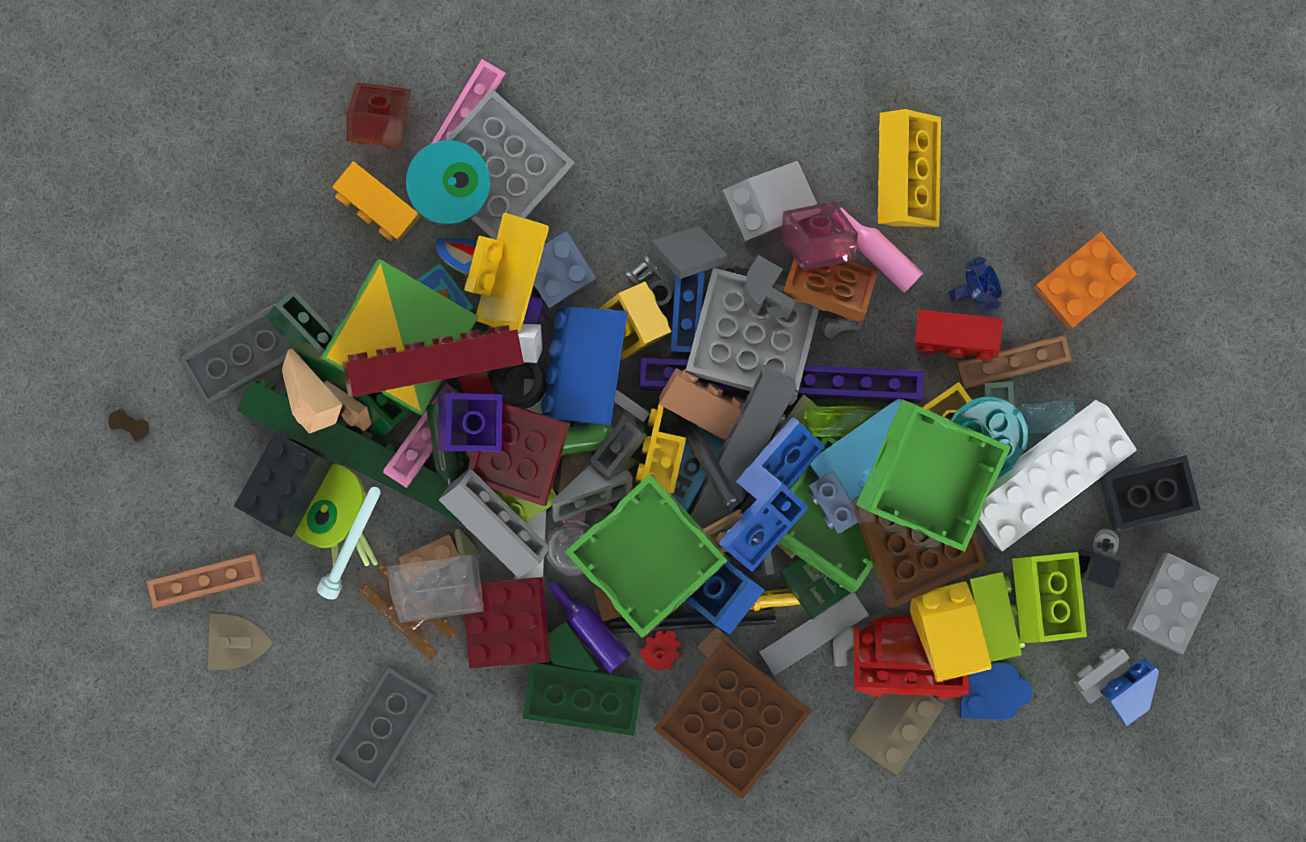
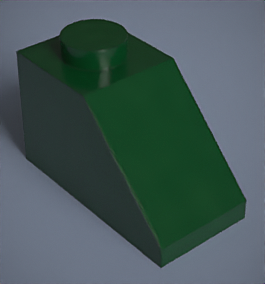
M567 622L548 634L550 660L554 665L592 672L598 669V666Z

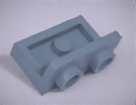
M831 471L821 478L817 477L810 481L808 493L816 505L820 503L825 512L823 518L830 529L835 528L839 534L858 523L852 500L835 472Z

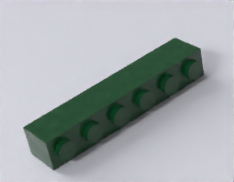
M293 289L273 306L266 316L267 321L325 381H329L348 394L344 372L320 359L335 332ZM382 392L352 397L367 407L372 423L369 427L381 439L385 438L411 412L408 408L383 395Z

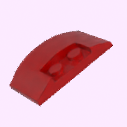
M911 616L879 618L872 620V625L859 630V626L853 628L854 690L881 697L882 694L938 696V700L959 697L969 693L968 675L937 682Z

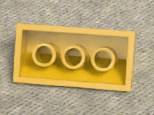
M908 109L880 113L878 224L899 227H939L941 117Z

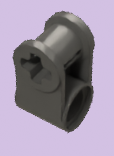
M645 255L641 263L631 271L626 270L624 274L633 286L646 282L652 292L659 288L665 289L668 292L667 298L663 301H656L659 309H664L672 302V289L658 268Z

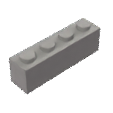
M471 469L450 483L439 499L518 578L540 564L550 548Z

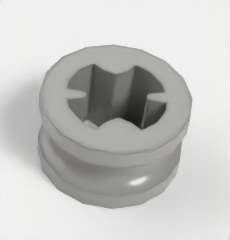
M1102 529L1095 534L1093 549L1101 555L1113 556L1118 550L1119 537L1113 530ZM1103 538L1110 539L1109 543L1111 544L1109 548L1102 547L1103 543L1101 542H1103Z

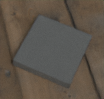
M700 226L651 241L652 251L679 279L728 263V255Z

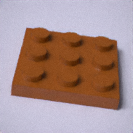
M799 243L782 293L797 302L802 301L816 306L822 311H830L842 315L848 320H856L863 323L878 270Z

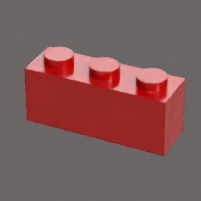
M919 310L914 350H920V353L925 355H935L937 352L948 353V356L953 358H963L965 355L976 356L978 360L991 361L999 356L1003 318Z

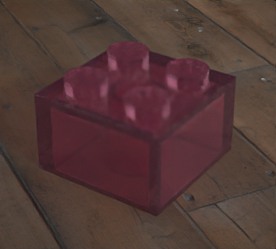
M835 201L783 211L781 240L803 271L855 260L858 232Z

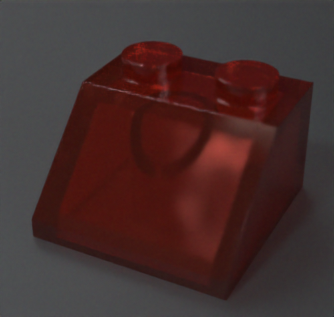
M356 82L347 111L346 141L358 144L381 145L387 148H402L406 134L411 89Z

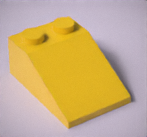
M966 581L935 588L911 600L910 614L937 682L992 668L976 604Z

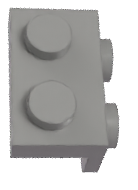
M1113 647L1099 657L1101 661L1093 667L1089 664L1077 673L1078 678L1072 682L1088 703L1091 704L1102 696L1100 690L1105 688L1109 681L1118 678L1129 670L1131 665L1127 660L1130 658L1124 649L1117 648L1114 650Z

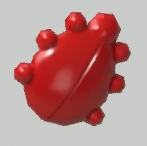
M667 630L665 634L662 631H657L656 638L647 637L645 649L641 648L639 652L651 669L659 671L664 669L672 670L674 659L681 656L680 652L676 651V648L680 647L681 642L675 640L676 634L674 631Z

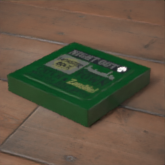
M802 559L779 574L812 620L851 594V592Z

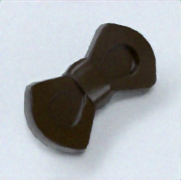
M122 408L113 411L109 416L110 429H124L130 432L135 442L142 441L149 433L147 421L135 420L129 417Z

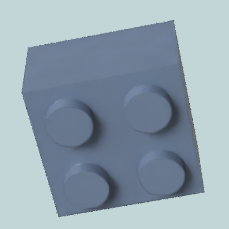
M567 231L544 245L533 285L548 310L551 311L597 283L595 275Z

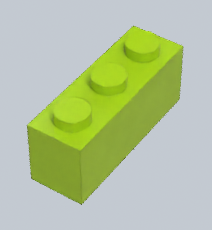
M1003 572L967 579L969 590L976 604L990 661L993 662L1022 655L1021 649L1025 648V644L1021 643L1020 632L1016 631L1014 621L1018 620V613L1015 604L1010 605L1008 594L1012 593V587L1009 577H1004Z

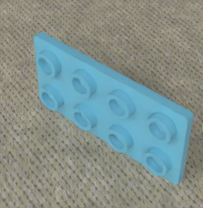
M901 399L895 400L820 453L810 464L818 478L833 471L851 500L860 496L901 403Z

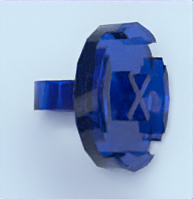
M978 256L966 263L965 274L967 284L947 292L951 303L972 296L977 305L985 312L994 311L1001 306L1002 302L998 301V298L1002 297L1000 281L995 270L991 266L987 267L984 264L987 261L985 258Z

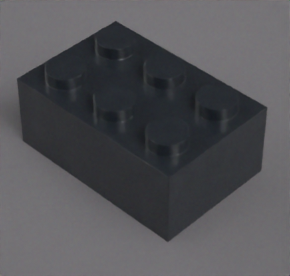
M274 432L234 507L270 528L292 538L333 463Z
M1187 455L1104 475L1099 478L1113 531L1201 510Z

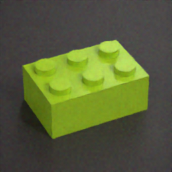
M1078 552L1012 558L1021 643H1039L1087 637Z

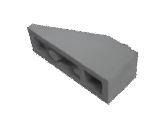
M591 463L552 500V518L554 522L623 499L632 491V476L627 469L612 478H607Z

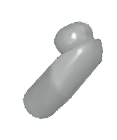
M852 627L844 629L833 640L834 666L848 665L847 651L853 646Z

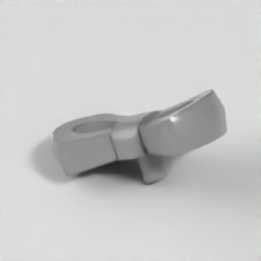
M837 316L836 319L825 318L821 324V330L827 338L832 339L841 331L859 330L863 323Z

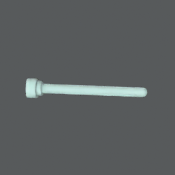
M372 487L369 490L330 574L322 577L317 586L318 593L324 598L336 599L342 589L341 575L380 496V489L378 487Z

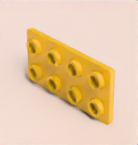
M504 213L497 239L484 236L478 237L464 289L465 291L481 294L476 313L478 316L477 322L492 327L509 325L510 330L517 329L518 333L521 332L549 230L548 225Z
M658 404L657 409L652 408L650 412L648 426L653 427L651 437L647 436L644 439L641 453L646 454L645 464L639 463L635 481L641 483L648 475L652 474L670 493L674 494L686 438L658 432L664 409L663 406Z

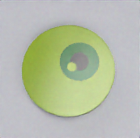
M332 464L295 531L299 538L319 548L338 546L339 542L347 538L367 496L358 475L342 465Z

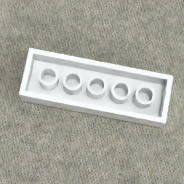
M1095 400L1020 456L1010 471L997 478L984 501L978 525L994 546L1004 551L1137 451L1109 407Z

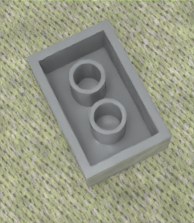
M1162 553L1126 629L1177 654H1184L1219 577L1170 553Z

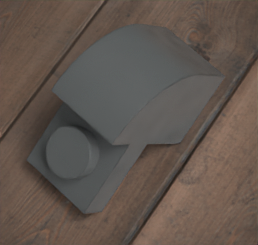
M759 255L746 277L744 285L746 304L757 315L764 306L773 316L783 317L788 320L794 310L796 301L774 289L780 280L783 269Z

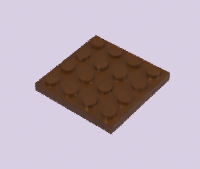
M858 498L851 501L887 607H896L986 566L975 530L964 552L917 530L902 526L857 506Z
M723 640L653 730L743 799L811 714L812 709Z

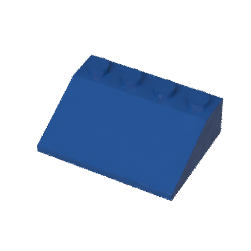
M578 307L558 308L553 320L555 330L553 341L549 347L551 357L549 368L545 374L546 390L545 396L541 401L542 415L567 423L611 425L627 318L626 311Z

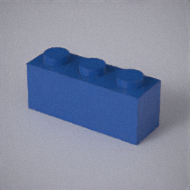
M704 271L681 279L677 276L675 278L670 354L690 355L702 311Z

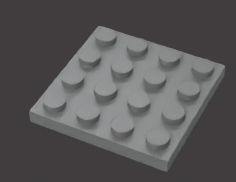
M493 89L485 95L446 139L469 145L481 155L487 165L490 174L489 196L483 207L471 220L492 239H497L504 213L526 219L575 165L571 158Z
M713 268L686 371L702 379L751 391L765 365L795 379L796 389L799 390L819 309L802 301H796L794 310L788 320L783 317L773 316L764 306L757 315L748 307L744 299V285L747 276ZM777 284L774 289L782 293L784 286Z

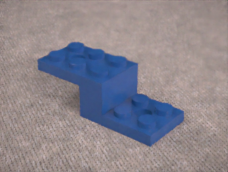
M794 417L781 428L775 438L762 450L761 454L745 469L741 477L736 481L756 501L719 542L723 548L751 572L755 570L809 508L789 488L825 446Z

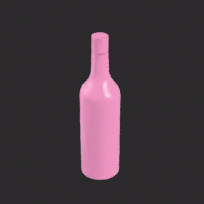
M842 207L836 212L834 216L854 235L858 250L903 293L923 274L879 230L861 225Z

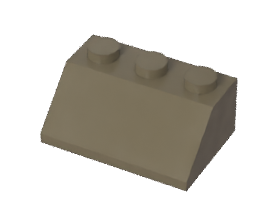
M882 694L881 697L876 699L848 742L895 775H898L945 705L931 695Z

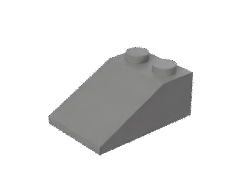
M798 161L751 177L722 190V197L744 245L820 212V208Z

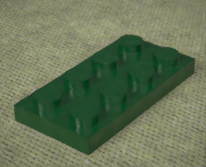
M532 663L523 719L634 736L643 679Z

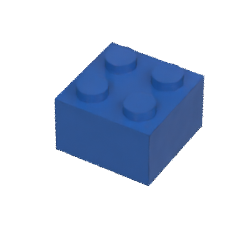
M728 561L689 596L686 601L714 625L731 634L764 592V589Z

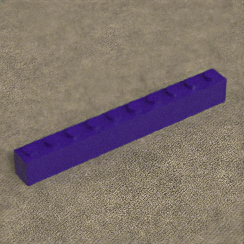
M641 358L640 390L662 391L676 368L681 371L687 368L688 360ZM805 365L797 398L805 395L813 399L894 402L897 399H903L910 403L919 404L923 398V371ZM702 378L698 379L707 385L708 383H713L723 390V394L749 395L750 391Z

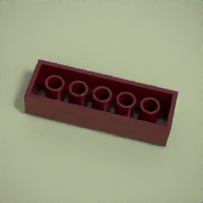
M509 325L488 328L489 334L481 335V330L460 333L461 339L453 340L452 336H444L432 339L433 344L425 346L424 341L404 344L405 350L396 351V347L377 349V355L368 357L367 352L347 355L348 361L342 362L348 396L355 397L524 364L518 330H510Z

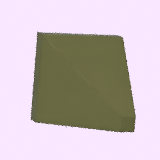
M455 529L454 534L459 556L463 558L480 554L478 547L461 529Z

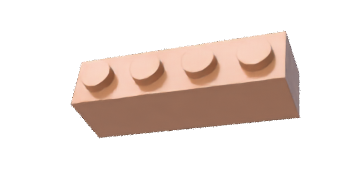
M676 368L659 395V404L726 440L745 401L736 396L730 398L723 394V390L713 383H708L707 385L699 381L698 376L687 372L686 369L681 371Z

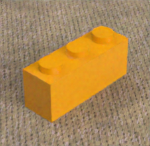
M354 161L332 186L337 192L335 195L337 200L346 207L350 204L355 206L359 210L356 215L367 224H370L372 221L381 227L378 232L390 242L396 239L400 243L420 218L418 212Z

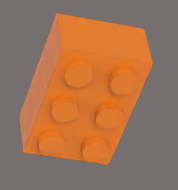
M1100 232L1032 289L1069 331L1134 278L1137 273L1107 237Z

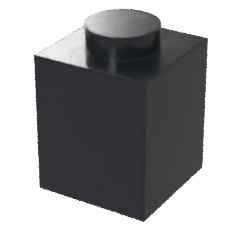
M1079 549L1081 579L1113 589L1119 576L1122 562L1096 552Z

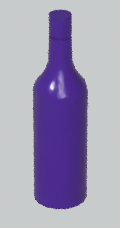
M556 580L547 587L564 607L568 625L609 672L613 671L631 655L590 606L573 600Z

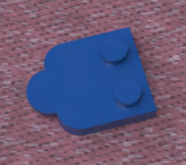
M991 662L992 668L990 670L968 675L969 693L961 696L960 718L1010 719L1016 714L1018 706H1023L1031 700L1032 687L1028 681L1019 678L1018 671L1013 665Z

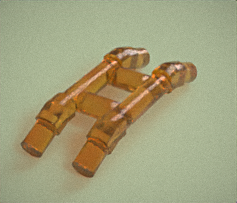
M385 563L382 564L377 572L393 585L399 593L389 604L366 584L360 587L358 593L399 629L428 659H433L438 653L437 650L417 630L427 619L449 639L456 635L457 630L441 614L434 611V608ZM407 600L420 610L409 623L396 612Z

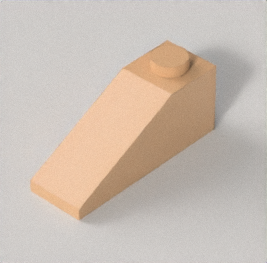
M289 349L282 367V374L292 415L309 434L336 424L343 404L293 349Z

